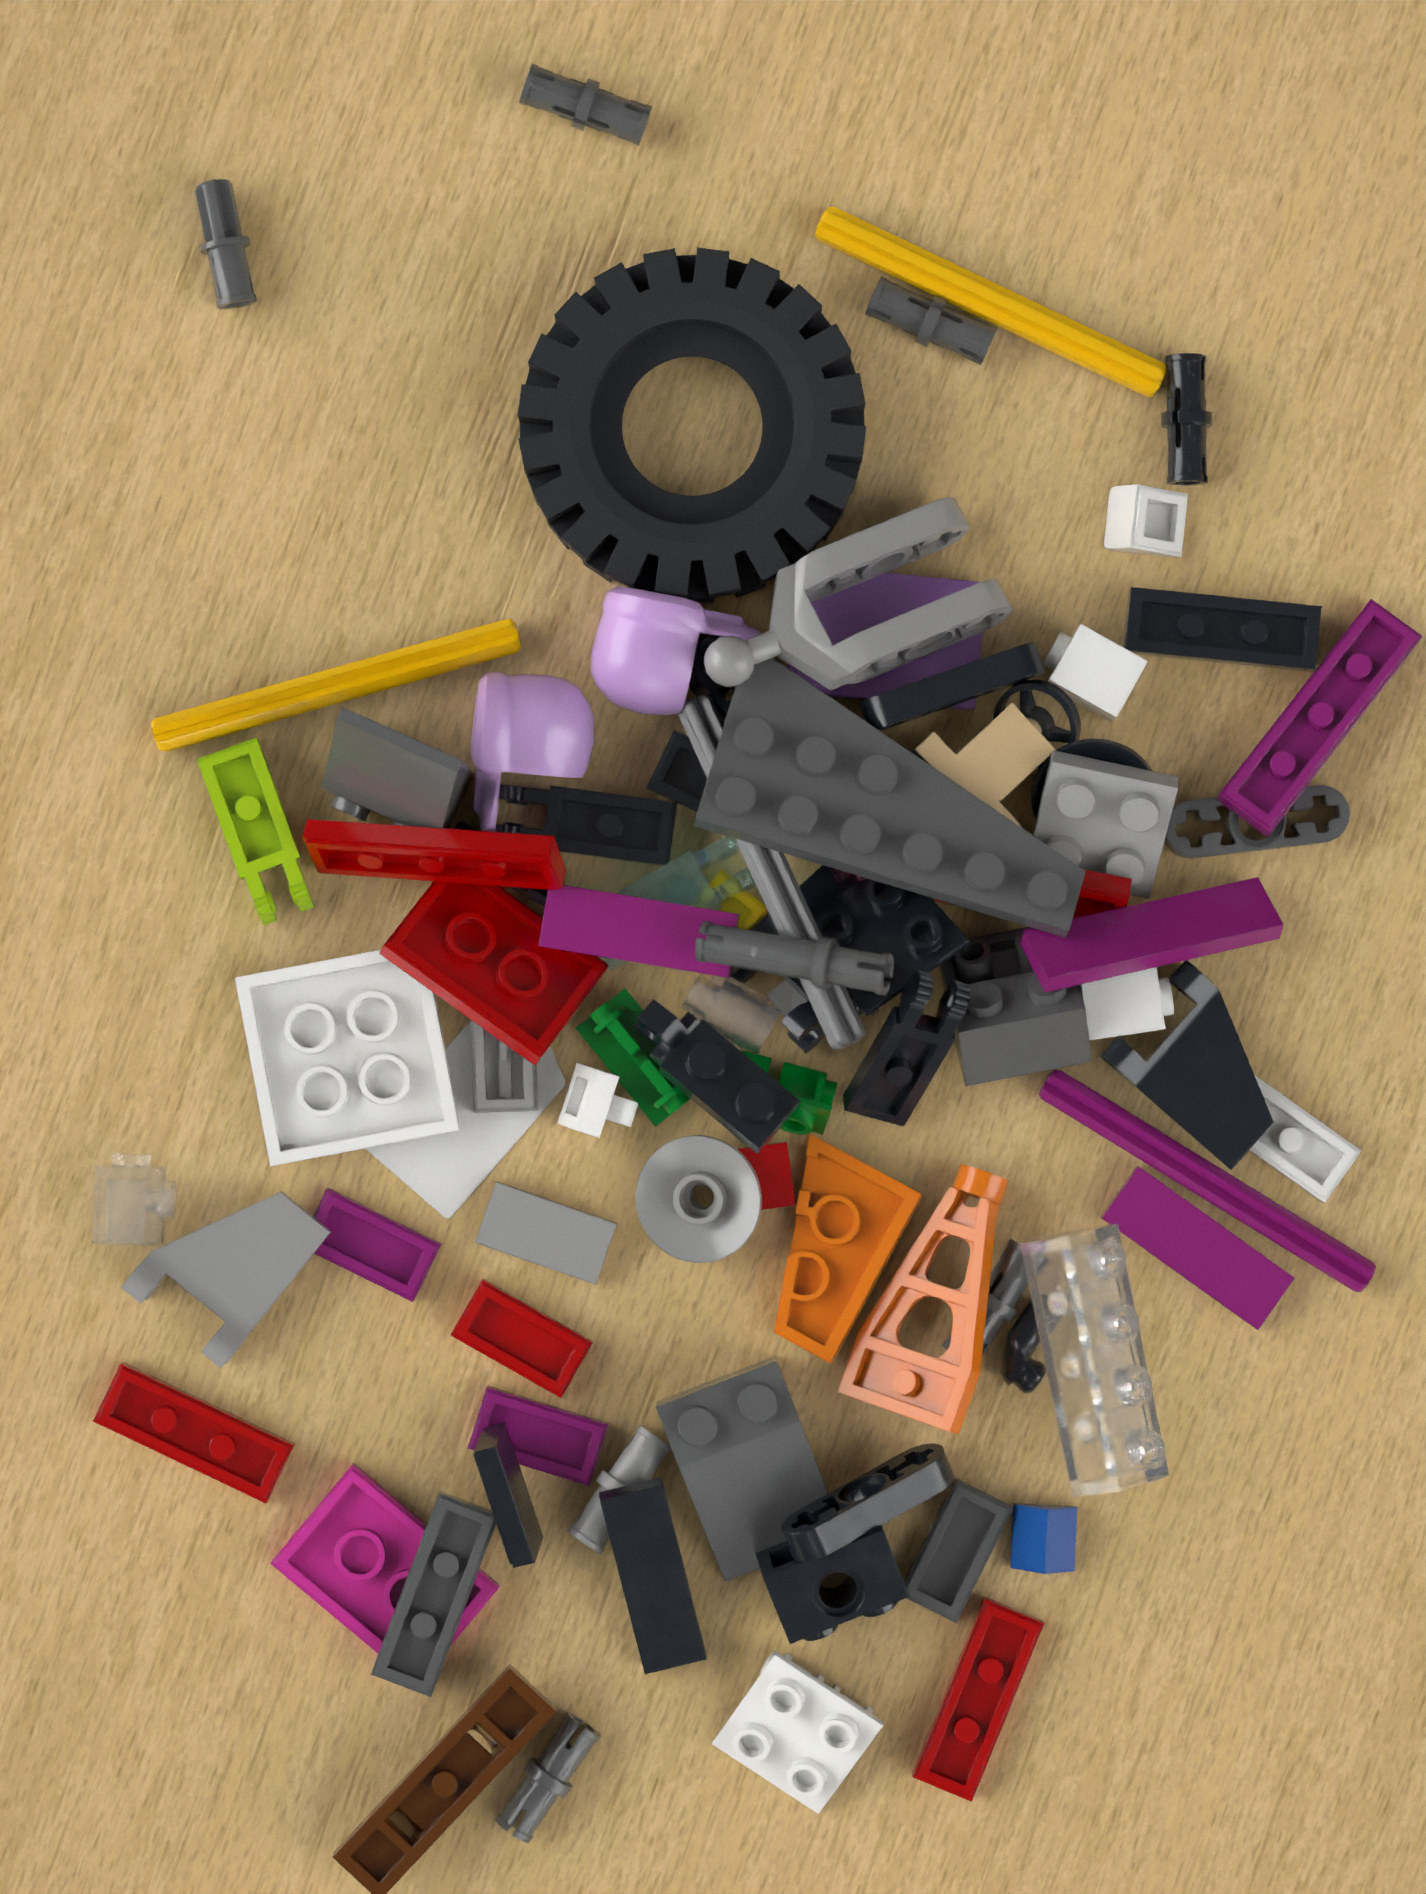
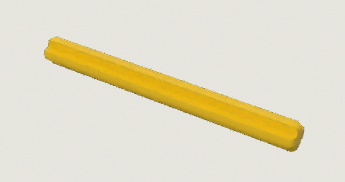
M829 206L822 214L816 227L815 238L817 241L926 293L946 299L948 303L1141 395L1153 397L1166 374V365L1163 362L839 208Z
M503 619L160 716L151 721L152 733L159 750L164 752L172 751L515 654L521 650L520 636L513 619Z

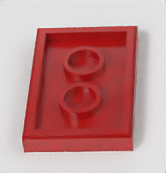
M435 881L427 888L385 942L379 953L534 1066L537 1065L609 967L606 962L594 955L538 946L543 917L500 886Z

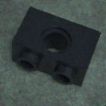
M882 1525L835 1552L812 1561L802 1562L794 1560L786 1541L755 1553L763 1580L790 1644L802 1639L815 1641L832 1634L840 1624L860 1616H880L892 1610L898 1601L910 1597ZM841 1572L849 1575L847 1580L838 1587L825 1588L820 1586L823 1579L832 1573Z

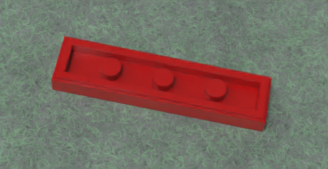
M307 819L302 837L317 872L322 874L548 890L562 889L566 874V868L554 836Z

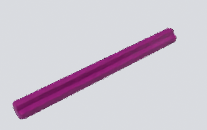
M1053 1070L1046 1078L1039 1091L1040 1098L1351 1290L1362 1292L1369 1284L1376 1270V1265L1371 1260L1065 1072Z

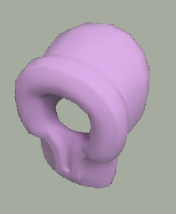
M616 586L606 592L602 603L603 614L592 648L591 673L599 690L609 701L620 708L640 714L681 713L686 699L699 633L721 637L735 636L746 641L761 635V632L748 626L741 616L705 610L698 602Z
M488 672L479 680L472 730L471 757L476 767L473 811L479 816L481 831L495 832L501 772L583 778L589 765L594 744V715L590 703L584 694L567 679L550 675H508L502 672Z

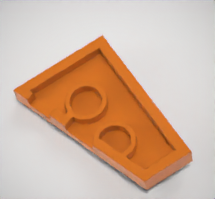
M809 1133L805 1155L807 1159L802 1187L799 1190L795 1211L797 1215L790 1254L787 1256L774 1333L824 1361L833 1364L919 1205L923 1194Z

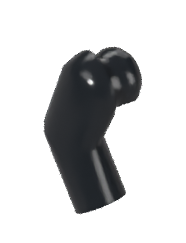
M1033 1295L1008 1332L1000 1373L1008 1386L1013 1383L1023 1393L1033 1392L1046 1374L1045 1365L1031 1356L1060 1314L1056 1304L1044 1296Z

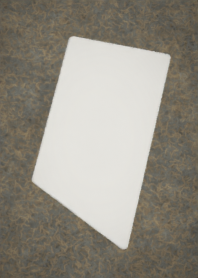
M470 1021L445 1049L461 1130L365 1149L446 1219L451 1218L565 1087L566 1082L551 1046L537 1063L538 1111L474 1113ZM485 1030L487 1100L499 1099L497 1038ZM511 1049L513 1099L524 1098L523 1057Z

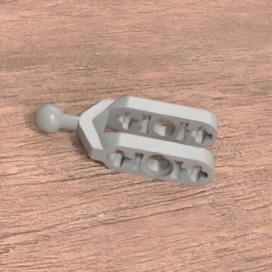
M942 498L823 546L802 557L795 564L778 570L774 583L769 631L746 641L735 636L718 638L706 650L704 665L707 675L715 683L731 687L738 686L747 680L754 671V665L778 655L780 659L829 690H833L848 683L855 684L869 680L982 633L1008 617L1012 612V607L998 580H986L863 630L832 645L811 602L826 598L926 557L960 540L969 531V524L955 498Z

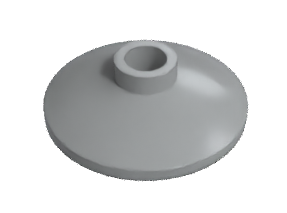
M690 1135L668 1142L655 1151L648 1159L638 1178L636 1207L646 1234L661 1250L670 1256L686 1262L707 1263L731 1255L748 1241L760 1218L762 1194L755 1170L739 1150L715 1137ZM697 1185H706L713 1191L714 1201L711 1206L705 1207L696 1201L694 1192Z

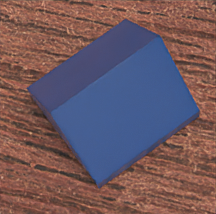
M1013 1503L1010 1568L1042 1574L1075 1571L1077 1506Z

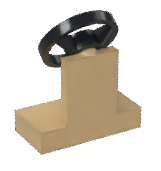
M1025 680L1013 685L1000 697L995 706L993 721L957 754L935 732L930 734L916 747L913 754L1012 822L1021 826L1000 801L1033 770L1039 768L1046 758L1052 754L1053 750H1056L1048 741L1068 744L1078 741L1081 733V720L1072 699L1058 686L1043 680ZM1032 690L1050 695L1063 707L1069 719L1070 731L1055 726L1052 715L1043 707L1036 706ZM1020 691V710L1013 703L1005 709L1009 698L1014 693Z

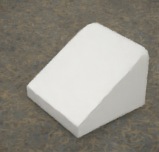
M1139 484L1113 486L1109 492L1104 548L1121 552L1182 557L1188 494Z

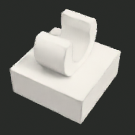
M576 1063L557 1123L600 1138L605 1120L631 1127L638 1103L614 1095L619 1076Z

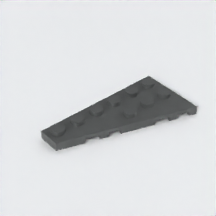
M774 658L754 665V671L750 677L740 685L735 686L693 826L1065 938L1067 936L1086 871Z

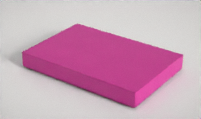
M353 1463L270 1564L379 1654L427 1524ZM482 1569L478 1571L451 1645L500 1587V1584Z

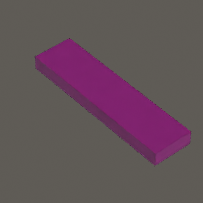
M1371 599L1221 790L1217 800L1266 837H1269L1420 643L1423 636Z
M1256 877L1074 918L1065 938L1034 928L1023 930L1021 946L1044 993L1280 939L1284 924L1259 878Z

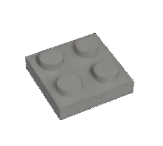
M1053 750L1032 835L1081 869L1131 878L1130 895L1150 899L1178 791L1179 777Z

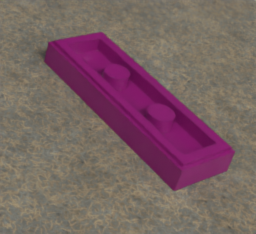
M563 885L562 889L548 890L538 946L730 978L732 966L710 962L701 963L696 960V939L706 940L707 938L706 935L699 933L700 926L704 921L738 928L740 915Z
M1136 1166L1100 1217L1257 1330H1259L1295 1279L1139 1166Z

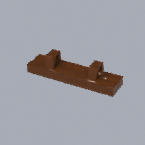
M509 1664L333 1852L332 1857L371 1894H387L557 1712V1707ZM474 1730L481 1734L490 1745L492 1753H489L468 1732Z

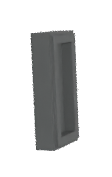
M955 1478L904 1579L910 1595L907 1599L957 1623L1013 1507Z

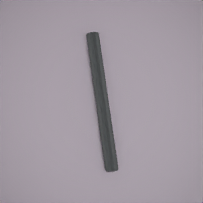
M702 695L685 702L678 716L708 779L724 723L713 699L709 695ZM735 839L779 936L819 942L822 935L784 853ZM800 979L824 1034L834 1050L851 1046L865 1036V1028L846 987L832 985L829 990L814 988L811 981Z

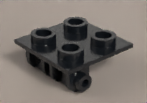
M862 878L812 913L822 937L836 939L839 946L893 955V977L888 978L884 976L883 980L891 984L885 996L878 995L876 992L846 987L859 1017L877 1014L879 1012L878 1008L902 993L914 971L921 970L929 973L946 960L950 962L955 959L956 953L970 944L969 939L931 897L868 878Z

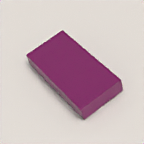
M326 1188L313 1215L314 1218L332 1231L314 1254L414 1302L442 1243L330 1188Z
M486 1387L467 1449L475 1450L484 1427L505 1422L519 1465L590 1486L609 1423L497 1388Z

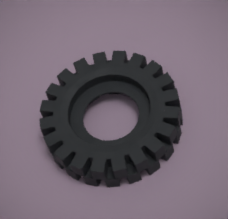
M698 247L696 255L676 256L675 248L643 254L644 262L625 268L621 262L594 277L595 285L583 295L575 292L554 314L556 322L548 334L544 335L541 333L528 361L530 370L526 384L521 385L518 419L520 422V438L518 439L524 470L535 501L546 517L549 527L567 550L570 548L583 560V564L608 582H611L613 579L629 588L683 597L698 603L714 602L715 597L735 594L737 598L765 588L766 582L775 578L778 570L795 564L802 557L809 554L822 540H826L842 517L850 495L853 494L862 463L867 427L864 422L866 403L860 372H855L851 361L852 351L837 324L831 326L821 313L822 305L800 284L793 288L779 279V270L753 258L750 259L748 264L729 259V251ZM682 357L708 358L733 369L752 389L762 416L761 442L749 468L729 486L705 495L687 496L674 494L648 481L632 463L623 440L622 419L624 408L636 384L656 366Z

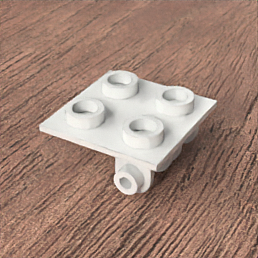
M772 1651L759 1672L761 1673L715 1737L712 1745L819 1814L881 1730L884 1722L872 1715V1707L867 1705L863 1708L850 1698L840 1694L841 1687L835 1684L831 1688L823 1683L825 1679L823 1675L818 1674L814 1677L810 1672L793 1662V1656L788 1652L782 1656L778 1652Z

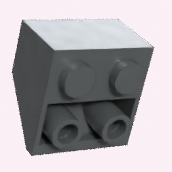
M1030 927L968 938L970 944L956 953L955 959L950 962L946 960L939 965L944 992L954 980L970 985L969 988L971 989L968 1009L965 1011V1015L962 1016V1020L955 1031L954 1041L965 1086L1091 1062L1086 1009L1080 987L1076 985L1044 993L1021 946L1023 930L1030 929Z

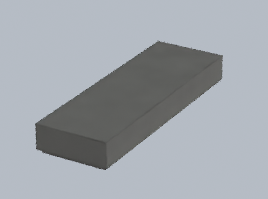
M442 1491L439 1492L371 1675L426 1696H432L496 1526L492 1510Z

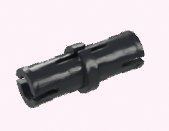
M1182 353L1165 357L1167 368V412L1161 414V427L1167 429V484L1192 486L1208 483L1206 428L1212 426V412L1206 411V355Z

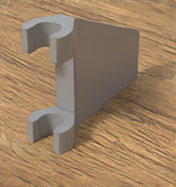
M279 1192L151 1251L121 1288L141 1304L144 1300L149 1299L166 1275L172 1278L225 1321L201 1351L208 1359L222 1368L233 1357L252 1330L332 1231L285 1193Z

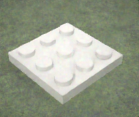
M381 950L235 977L270 1166L461 1130L435 994L380 955Z

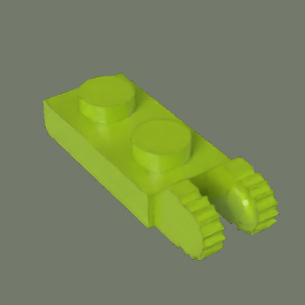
M256 737L198 758L197 762L237 873L241 880H246L263 926L277 921V908L260 873L283 865L289 882V892L294 904L299 907L300 911L303 912L314 908L315 905L310 889L298 861L302 856L259 739Z

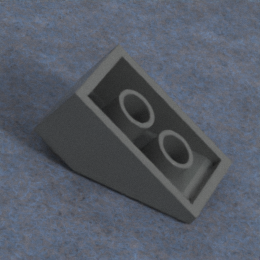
M342 707L336 720L321 788L335 795L331 807L366 822L370 811L394 821L392 825L449 829L474 773L463 760Z
M776 1356L657 1401L656 1409L725 1582L759 1569L755 1553L786 1541L781 1530L783 1521L792 1513L828 1494Z

